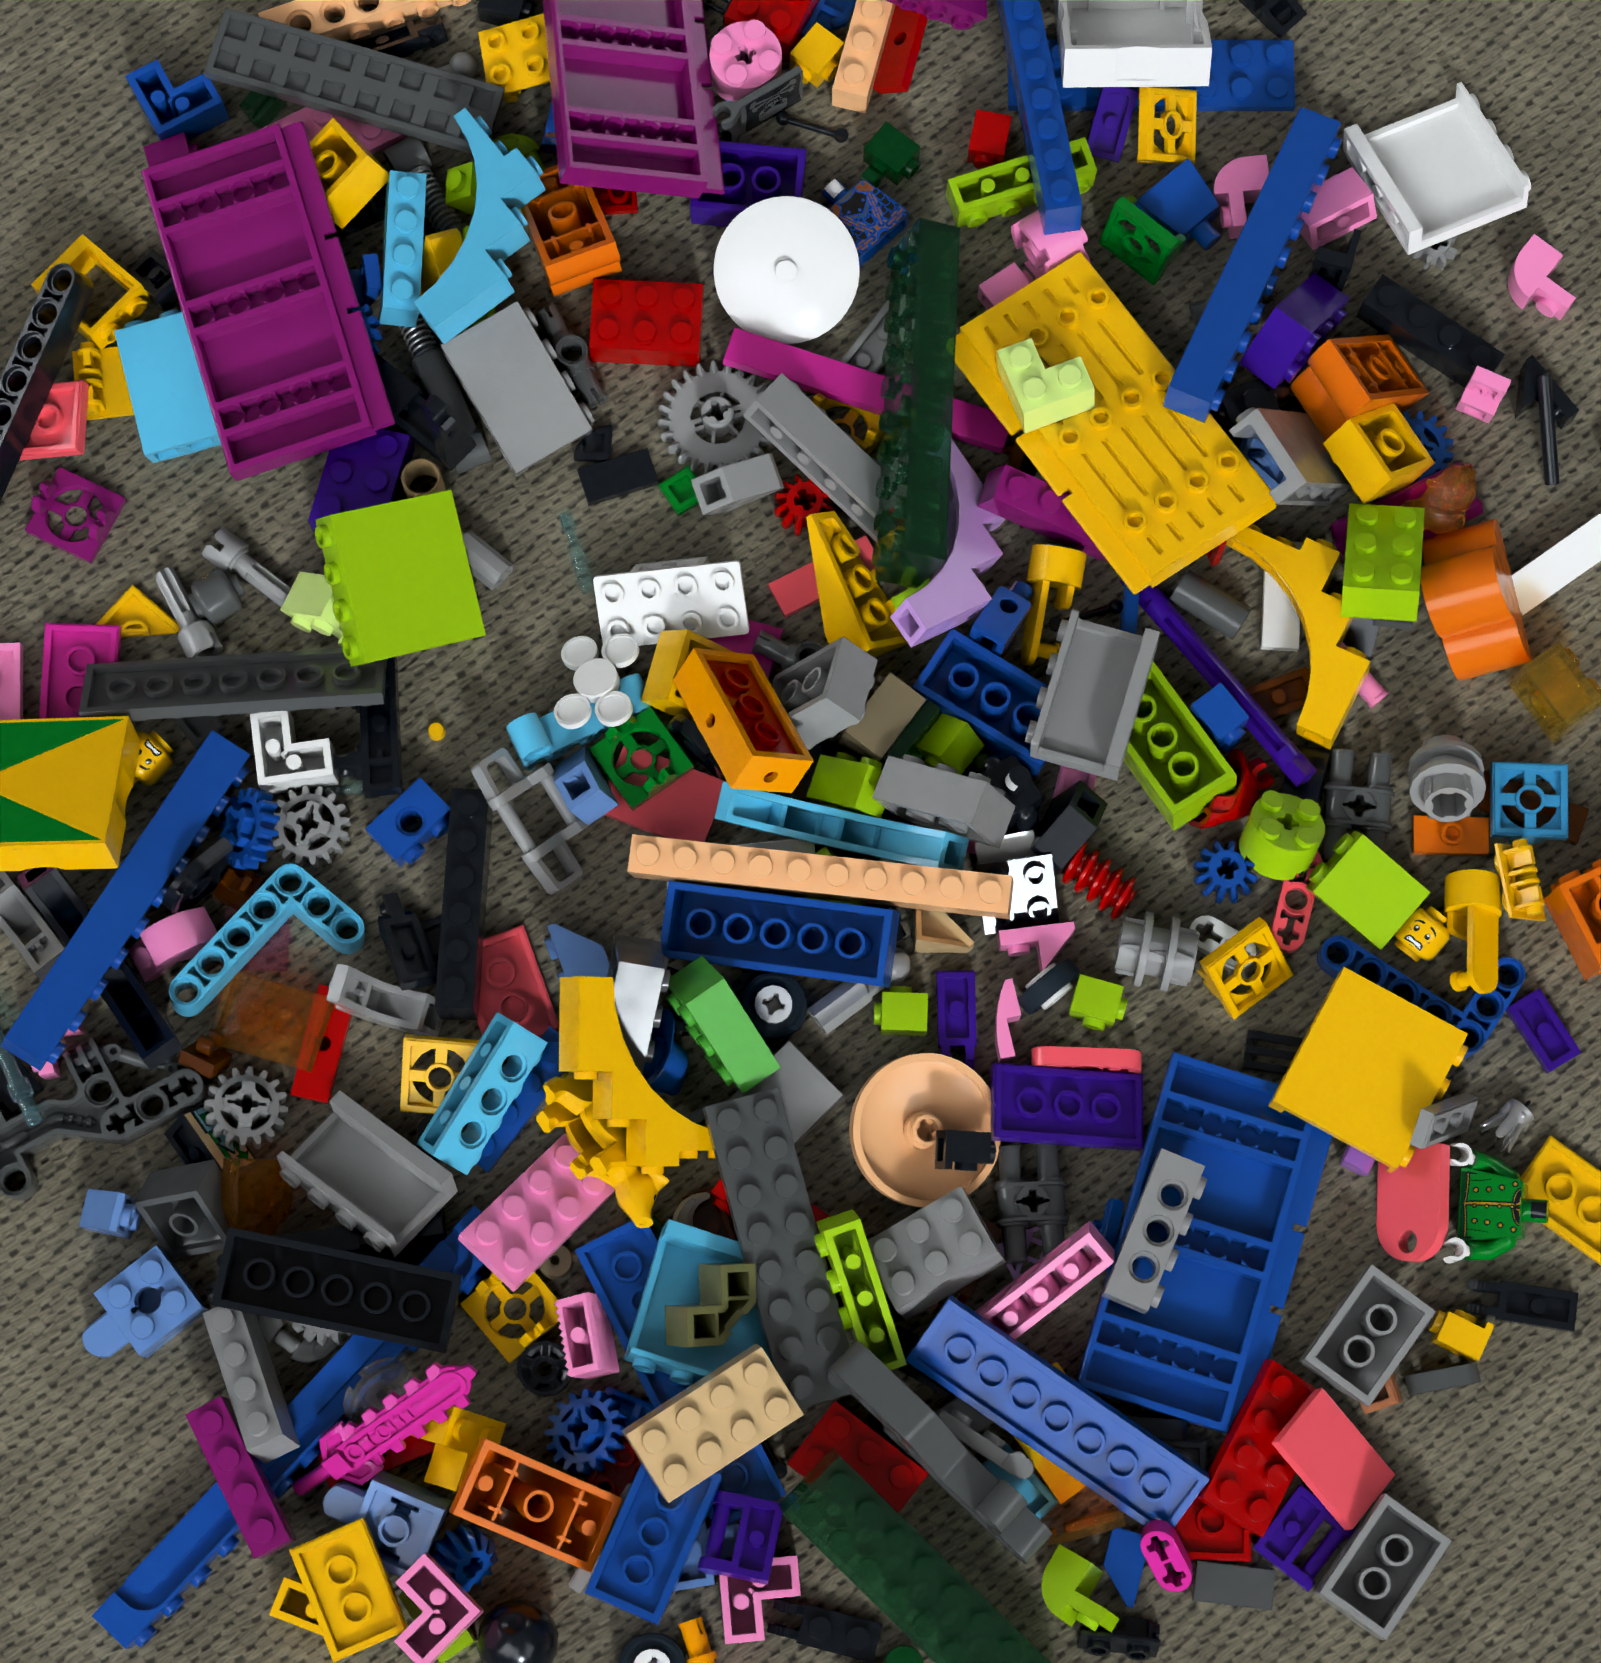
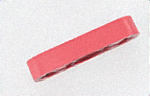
M1318 851L1312 861L1315 867L1323 862ZM1309 868L1306 872L1304 882H1310L1308 877L1314 868ZM1296 874L1295 880H1297L1299 874ZM1282 880L1270 929L1281 952L1285 954L1295 952L1303 944L1315 896L1305 888L1307 885L1302 882ZM1298 890L1304 894L1306 905L1303 909L1293 910L1288 907L1285 896L1289 891ZM1281 912L1292 918H1303L1302 923L1298 920L1294 921L1292 934L1297 936V940H1291L1288 945L1283 944V937L1277 935V931L1285 929L1288 918L1280 917Z
M1040 1046L1031 1049V1065L1141 1073L1142 1052L1134 1049Z

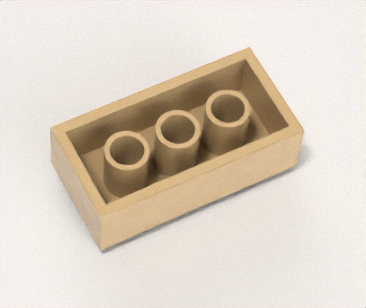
M754 1344L623 1429L622 1432L663 1498L670 1503L804 1414L762 1346Z

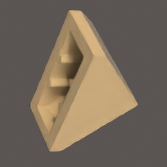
M915 909L914 952L967 954L973 949L974 941L945 912Z

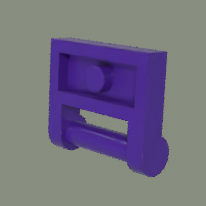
M1298 1485L1272 1519L1264 1537H1259L1251 1548L1287 1575L1303 1590L1309 1592L1315 1584L1313 1580L1342 1540L1350 1538L1355 1528L1344 1530L1317 1497L1302 1485ZM1322 1522H1327L1332 1528L1303 1567L1299 1569L1292 1562Z
M717 1490L712 1505L715 1507L705 1555L699 1559L698 1570L706 1574L724 1575L768 1585L784 1503ZM730 1509L741 1510L742 1514L732 1561L720 1559Z

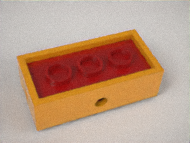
M693 648L673 679V682L730 788L792 793L814 760L755 655Z

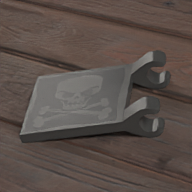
M799 65L738 101H724L716 104L713 108V115L715 117L722 112L730 115L728 119L721 122V127L718 128V136L728 135L731 137L730 142L738 143L741 136L773 118L779 112L785 111L802 101L803 70Z

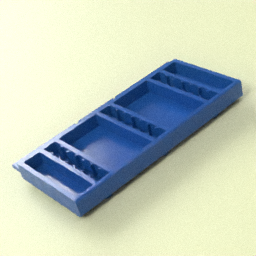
M1175 1052L1170 1055L1116 1239L1114 1262L1157 1153L1161 1148L1204 1165L1205 1168L1202 1176L1208 1178L1201 1198L1199 1200L1193 1198L1187 1211L1194 1214L1186 1235L1178 1234L1173 1248L1179 1250V1254L1172 1271L1164 1270L1159 1284L1165 1286L1157 1308L1150 1306L1148 1312L1143 1314L1102 1297L1101 1294L1113 1267V1264L1110 1265L1075 1379L1076 1382L1092 1393L1174 1419L1186 1420L1190 1424L1222 1434L1228 1433L1264 1360L1270 1359L1282 1317L1281 1315L1269 1312L1272 1305L1279 1309H1284L1305 1235L1303 1232H1297L1292 1229L1294 1224L1303 1227L1308 1225L1332 1136L1295 1115L1285 1110L1280 1113L1268 1106L1279 1084ZM1165 1187L1161 1191V1199L1166 1205L1175 1207L1180 1204L1181 1196L1178 1190L1173 1187ZM1150 1223L1147 1226V1236L1151 1241L1161 1243L1166 1240L1167 1232L1163 1225ZM1141 1258L1134 1260L1132 1264L1133 1273L1140 1279L1150 1278L1152 1275L1151 1264Z

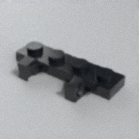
M392 657L387 659L384 704L350 706L357 713H360L361 745L357 746L356 752H350L347 756L338 757L336 754H333L334 769L338 777L355 776L356 780H362L363 793L366 798L403 794L397 658Z

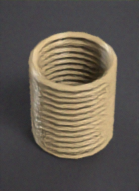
M419 458L412 460L404 467L401 474V482L407 499L446 491L440 469L435 462ZM430 475L437 479L434 488L428 492L416 493L410 490L411 483L419 476Z

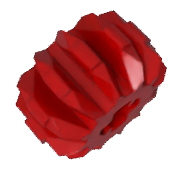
M797 473L794 476L795 485L784 481V488L782 489L784 493L775 494L774 501L779 506L774 509L776 517L783 518L781 522L783 529H788L795 524L794 535L798 537L802 533V528L807 527V516L814 513L836 512V509L831 506L834 501L809 478L807 482H802L801 475ZM806 499L807 503L811 504V509L804 510L799 501Z

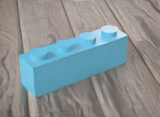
M393 170L389 172L385 199L381 273L382 290L380 293L379 310L380 324L416 327L419 311L414 302L421 294L427 174Z

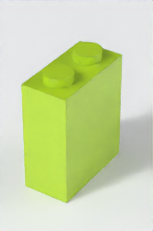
M1354 830L1351 835L1346 833L1336 842L1333 847L1335 853L1326 864L1321 862L1312 870L1308 877L1310 883L1305 888L1370 944L1382 950L1431 892L1364 834Z

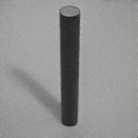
M1551 373L1536 375L1545 485L1560 484L1552 375Z

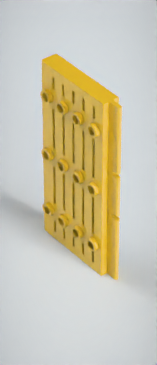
M1082 252L1072 256L961 326L960 333L942 345L1011 436L1021 430L1023 431V428L998 373L996 351L1032 338L1045 369L1081 356L1094 385L1095 408L1024 433L1017 437L1015 441L1057 496H1061L1067 491L1071 493L1062 500L1063 504L1133 595H1136L1148 586L1154 588L1276 508V502L1269 493L1271 491L1269 486L1210 413L1205 423L1163 406L1168 386L1176 370Z

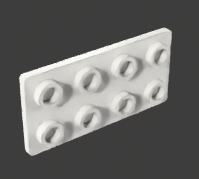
M708 556L642 563L635 564L630 572L597 575L593 579L602 644L609 637L618 633L632 635L636 639L638 646L657 644L661 631L688 629L705 638L744 635L750 630L741 563L739 560L709 563Z

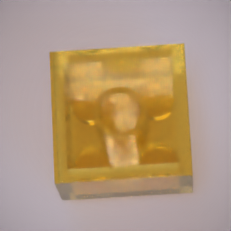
M1557 642L1525 664L1508 684L1553 744L1589 720L1601 707V688L1592 678L1587 679L1579 668L1580 663L1576 655L1569 648H1564L1560 642Z

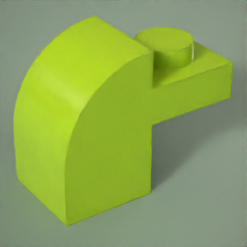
M1059 1544L1048 1562L1042 1577V1595L1048 1609L1071 1627L1077 1620L1095 1632L1100 1625L1112 1633L1119 1621L1117 1616L1089 1599L1104 1572L1088 1560Z

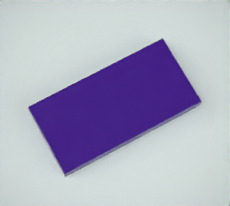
M993 1063L991 1066V1140L1140 1151L1144 1148L1143 1074Z

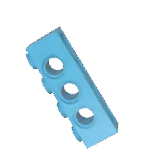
M497 1012L416 1145L437 1159L468 1175L471 1168L480 1160L482 1150L491 1135L500 1127L503 1116L510 1104L519 1096L523 1083L530 1071L541 1060L543 1050L548 1042ZM509 1056L507 1063L502 1067L503 1061ZM488 1090L487 1096L481 1100L483 1094ZM468 1123L467 1129L461 1133L462 1128Z

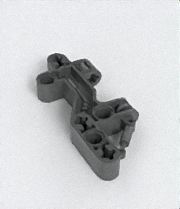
M92 1037L88 1040L90 1045L85 1048L82 1044L77 1046L76 1053L72 1055L69 1051L62 1053L78 1087L75 1097L70 1100H45L12 1119H9L0 1101L1 1193L16 1201H25L35 1195L39 1182L27 1157L62 1138H72L120 1145L130 1144L178 1118L182 1113L200 1106L208 1096L209 1088L207 1082L197 1072L191 1069L180 1070L176 1063L169 1062L156 1067L157 1069L164 1070L168 1077L131 1097H127L112 1067L120 1061L150 1070L141 1059L137 1050L120 1046L117 1043L101 1047L95 1037ZM101 1065L103 1072L94 1074L97 1072L96 1067ZM89 1072L91 1076L85 1081L83 1074ZM188 1080L196 1084L192 1087L194 1094L191 1096L183 1092L185 1090L184 1083ZM103 1084H110L112 1088L110 1097L106 1101L97 1102L95 1098L97 1088ZM167 1090L176 1095L173 1098L178 1102L177 1105L174 1106L173 1100L166 1094ZM162 1098L164 1106L161 1113L156 1116H148L146 1111L148 1103L152 1099ZM133 1109H135L136 1114L144 1121L142 1124L133 1119L137 1117L132 1112ZM118 1118L128 1121L124 1124L125 1132L122 1134L113 1130L117 1127L116 1120ZM18 1173H24L26 1177L25 1186L20 1191L13 1192L10 1188L12 1177Z
M856 1340L829 1368V1372L885 1426L882 1431L900 1446L907 1455L913 1457L944 1490L1022 1563L1027 1564L1053 1535L1050 1529L1026 1507L1028 1505L1026 1499L1004 1479L998 1480L971 1455L935 1412L862 1343Z

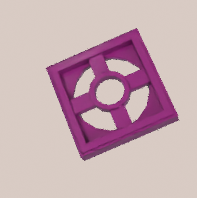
M59 467L51 482L46 480L40 483L39 496H33L31 509L34 514L25 528V532L92 564L126 503V499ZM83 490L78 502L65 505L55 500L59 495L67 491ZM94 496L98 498L102 505V508L96 512L97 520L91 517V512L88 508ZM73 507H81L87 512L86 521L80 526H71L66 521V514ZM49 510L62 517L64 527L59 536L54 534L49 525ZM85 528L89 529L88 538L82 541L70 542L75 531H81Z

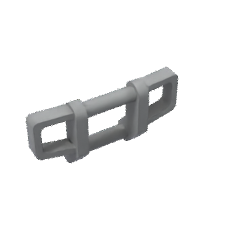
M500 748L473 765L471 772L492 811L496 810L524 853L521 856L523 861L546 892L550 895L555 894L581 877L583 871L565 841L583 831L588 825L569 811L554 783L553 773L555 770L550 762L525 777L505 748ZM492 761L498 763L512 784L501 793H499L487 770L488 764ZM540 782L567 826L536 846L509 801ZM552 850L566 871V877L561 881L555 879L541 859Z

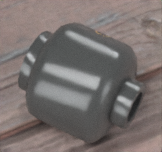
M216 569L195 580L191 584L192 593L187 595L200 619H207L211 623L216 624L241 610L242 601L240 596L244 595L245 591L235 574L228 577L225 571Z

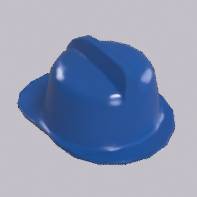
M668 1009L662 1010L659 1028L653 1027L651 1039L655 1041L653 1059L651 1063H645L642 1075L652 1090L675 1096L680 1093L687 1074L689 1057L687 1052L673 1039L675 1031L673 1013Z

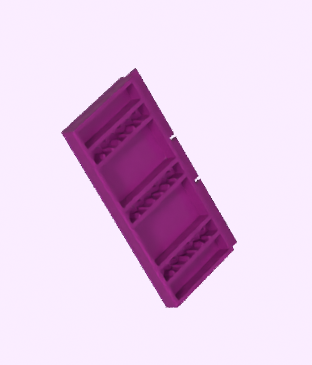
M543 0L560 183L690 198H700L702 193L724 194L717 119L713 115V108L715 106L714 92L712 89L702 88L713 86L706 25L695 23V21H705L703 0Z
M303 121L282 128L279 124L141 170L230 475L236 481L376 435V430L394 425L395 420L362 312L348 313V309L359 306L339 238L334 237L328 240L325 238V236L337 231Z

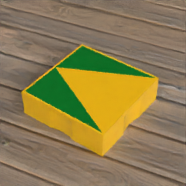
M129 716L0 720V871H23L39 867H54L64 870L118 868L126 828V803L133 787L141 743Z

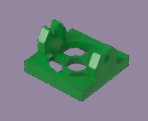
M1132 195L1126 198L1121 196L1114 203L1098 242L1155 286L1169 264L1183 249V244L1188 238L1181 233L1177 236L1171 234L1136 207L1135 204L1138 200ZM1125 220H1127L1131 224H1133L1136 227V229L1127 230L1125 227L1122 226V224L1125 222ZM1146 235L1158 244L1160 254L1149 246L1145 238ZM1129 237L1135 239L1141 245L1142 250L1134 247Z
M648 707L635 717L631 715L625 723L619 726L609 727L605 733V738L589 748L591 755L632 811L694 769L691 761L651 707ZM649 732L657 735L660 739L651 746L638 745L630 733ZM621 741L628 750L627 762L618 769H615L613 754L617 744ZM668 749L669 765L663 768L659 774L655 768L656 757ZM638 750L648 751L652 755L651 765L644 770L636 769L631 764V757ZM632 773L646 775L648 778L643 786H636L624 781Z

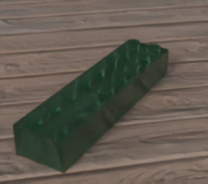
M835 1448L778 1504L783 1515L935 1663H1053Z

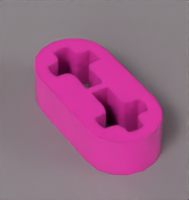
M1150 1521L1142 1528L1140 1547L1157 1582L1162 1588L1171 1592H1180L1187 1589L1192 1581L1193 1565L1176 1530L1166 1521ZM1157 1536L1160 1541L1165 1540V1549L1162 1550L1157 1540L1152 1541V1537ZM1169 1562H1171L1176 1572H1181V1575L1176 1576L1173 1571L1168 1572Z

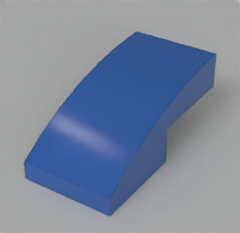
M377 253L363 254L360 269L349 270L356 296L361 303L360 308L365 304L370 307L382 290Z

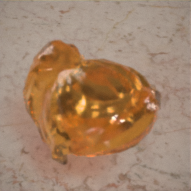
M1472 463L1452 464L1437 478L1426 480L1428 488L1420 498L1414 500L1405 499L1401 506L1425 508L1424 529L1436 534L1454 533L1464 527L1466 521L1465 512L1475 499L1477 488L1475 476L1477 471L1473 468Z

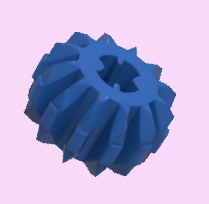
M1234 840L1229 841L1226 850H1224L1220 841L1213 843V852L1203 848L1200 856L1204 861H1195L1193 869L1202 873L1194 878V883L1196 885L1208 884L1202 891L1204 897L1209 896L1212 890L1217 892L1215 897V903L1217 904L1222 903L1226 893L1231 904L1237 903L1238 893L1247 897L1251 892L1248 884L1256 883L1258 878L1257 875L1249 872L1253 869L1254 863L1251 860L1245 861L1240 852L1234 851L1236 847ZM1222 864L1227 865V870L1231 867L1234 871L1229 879H1224L1225 874L1220 877L1217 873Z
M459 1523L454 1532L446 1529V1536L442 1540L434 1541L436 1550L430 1553L467 1593L473 1584L482 1587V1578L486 1575H493L490 1566L499 1561L495 1552L497 1547L494 1544V1540L474 1523L470 1526Z

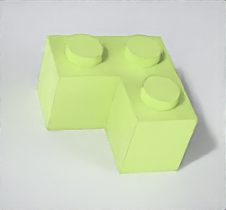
M1032 338L996 351L998 373L1024 433L1095 408L1094 385L1081 356L1045 369Z
M300 571L280 611L292 618L290 623L296 628L308 633L314 629L327 636L332 634L339 639L338 645L342 647V639L344 637L341 625L333 613V602L335 600L332 587L327 583L325 575Z

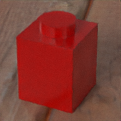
M976 109L967 162L974 163L973 165L977 169H983L1004 162L1012 116Z

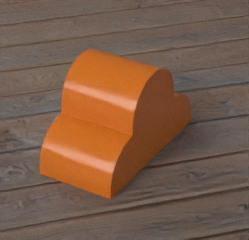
M558 164L542 170L543 174L539 178L546 190L520 210L528 222L527 229L553 297L591 284L593 279H605L621 273V258L615 239L592 187L561 184L559 181Z
M1389 334L1328 339L1310 356L1307 362L1309 367L1290 386V389L1325 441L1350 418L1391 403H1395L1399 411L1402 412L1429 394Z
M1488 520L1423 540L1422 555L1424 565L1421 566L1420 580L1423 597L1433 627L1439 637L1442 638L1448 661L1456 678L1459 681L1532 662L1498 520Z
M481 1437L449 1512L591 1573L623 1498Z

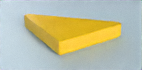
M133 584L95 624L119 625L122 627L121 638L178 634L181 630L178 623Z

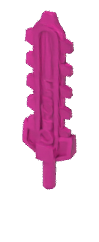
M435 1361L425 1370L427 1378L421 1381L413 1376L404 1384L406 1391L400 1396L392 1391L383 1398L382 1402L385 1407L381 1410L370 1406L362 1412L363 1422L359 1425L352 1421L346 1424L340 1421L324 1431L319 1439L323 1461L319 1466L293 1483L295 1493L303 1496L331 1476L335 1480L342 1478L362 1486L383 1470V1463L385 1462L383 1453L389 1449L396 1453L406 1448L404 1439L411 1434L418 1439L426 1435L428 1430L425 1424L431 1420L439 1424L448 1420L449 1415L446 1410L453 1405L460 1409L468 1406L471 1402L468 1394L472 1387V1379L478 1370L471 1364L443 1366Z

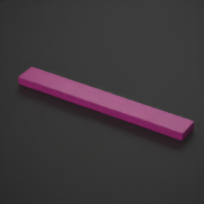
M734 328L724 356L723 365L773 381L783 373L789 380L795 382L801 390L813 394L820 393L829 399L928 431L943 426L953 439L1002 454L1008 436V431L992 410L738 328Z

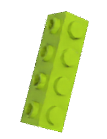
M1086 137L1069 142L1080 195L1087 192L1094 185L1097 167ZM1028 155L948 179L946 198L957 228L966 225L969 228L977 227L986 223L988 218L998 215L1010 217L1019 213L1024 207L1033 204L1038 206Z
M851 1209L816 1221L819 1234L813 1235L820 1257L827 1256L831 1270L826 1271L825 1275L827 1280H829L832 1294L839 1292L843 1306L837 1309L844 1330L851 1329L854 1342L857 1340L862 1343L890 1370L907 1365L861 1219Z

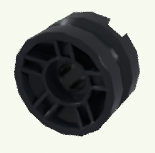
M550 1341L535 1342L528 1346L519 1357L517 1365L518 1377L523 1386L534 1395L542 1397L555 1396L565 1390L572 1377L566 1374L569 1369L565 1367L568 1361L564 1359L566 1355L562 1351L564 1348ZM544 1361H548L553 1367L552 1373L549 1376H541L537 1368Z

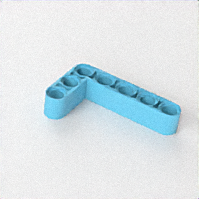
M296 864L282 865L172 980L168 992L173 1009L184 1017H192L199 1014L293 914L335 950L348 955L358 952L364 945L365 928L363 920L302 867ZM291 879L297 880L301 884L297 890L292 892L281 888L285 881ZM317 903H324L329 907V910L323 915H314L309 911ZM261 907H271L275 910L274 915L267 919H261L255 915ZM344 927H353L358 931L357 935L351 939L339 937L338 932ZM236 934H245L250 938L243 946L238 947L230 944L231 938ZM212 961H218L224 965L222 970L216 974L206 973L204 967ZM185 989L197 991V996L190 1002H182L177 997Z

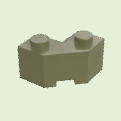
M755 1263L699 1264L700 1303L665 1306L666 1345L678 1347L723 1345L732 1334L730 1330L742 1315H747L756 1304Z

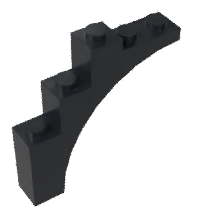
M39 867L25 870L17 876L23 890L65 946H67L89 913L90 908L59 868ZM124 959L117 970L110 967L104 975L103 979L108 981V984L101 993V996L133 1043L141 1059L152 1071L159 1065L169 1063L183 1047L175 1035L174 1028L166 1014L140 982L129 962Z

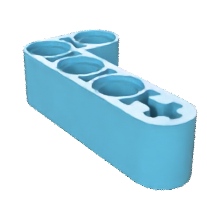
M639 673L620 679L618 691L625 693L630 698L633 705L631 715L634 717L648 707H651L653 711L656 709L641 701L645 683ZM590 703L592 715L588 722L576 729L561 727L554 717V711L540 718L536 713H528L510 722L506 726V730L526 771L535 769L534 765L546 760L548 763L569 753L568 749L577 744L583 746L602 737L601 733L608 730L609 726L601 724L597 719L594 710L596 703Z

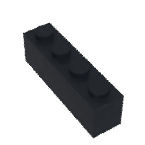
M1383 274L1362 302L1356 316L1381 334H1389L1395 343L1464 388L1477 365L1495 373L1505 356L1503 352Z

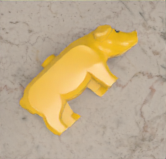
M565 1072L560 1077L555 1076L546 1081L543 1085L546 1103L536 1116V1121L543 1132L546 1133L551 1132L555 1127H565L566 1137L570 1145L580 1154L570 1163V1170L577 1179L582 1180L587 1176H592L611 1185L615 1190L618 1205L629 1216L635 1226L638 1228L651 1227L653 1225L651 1217L653 1204L658 1192L670 1180L662 1174H641V1166H626V1127H607V1119H593V1080H575L574 1072Z

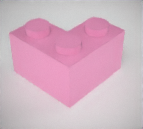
M424 1553L395 1582L423 1612L394 1642L414 1663H434L484 1610L430 1554Z
M797 1555L773 1558L768 1585L719 1575L725 1644L764 1641L762 1600L801 1596Z

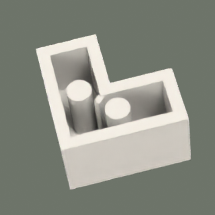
M289 711L250 714L257 780L261 790L270 794L286 793L289 790L300 791L304 785H307L309 789L318 788V786L339 785V778L334 769L333 754H335V748L329 738L296 743L294 719Z

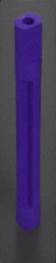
M1121 579L1119 582H1120V583L1122 584V586L1124 587V584H1125V583H1124L1123 580ZM1148 586L1140 591L1138 604L1163 630L1212 688L1220 682L1224 685L1249 716L1245 727L1271 755L1274 762L1293 784L1298 787L1308 782L1316 773V768L1296 745L1287 738L1221 662L1159 587L1151 588V586Z

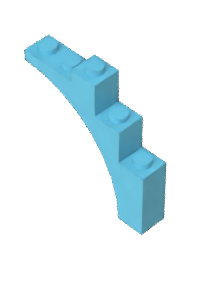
M466 108L453 117L469 143L475 162L477 191L474 214L467 236L453 262L438 281L414 302L423 319L443 344H446L515 292L508 281L513 275L503 261L530 241L524 230L528 222L519 209L546 190L539 178L543 171L531 155L525 159L517 148L509 152L500 140L493 143L489 138L492 131L482 117L479 115L474 119Z
M724 781L714 818L770 835L796 839L890 862L956 870L963 869L969 838L946 831L866 816L765 791L733 789Z

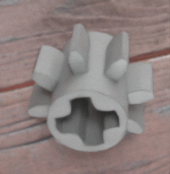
M1457 236L1437 243L1439 245L1437 250L1429 246L1413 253L1412 258H1420L1424 262L1423 269L1425 270L1429 265L1436 264L1442 270L1446 264V258L1453 260L1457 253L1455 248L1450 247L1455 243Z

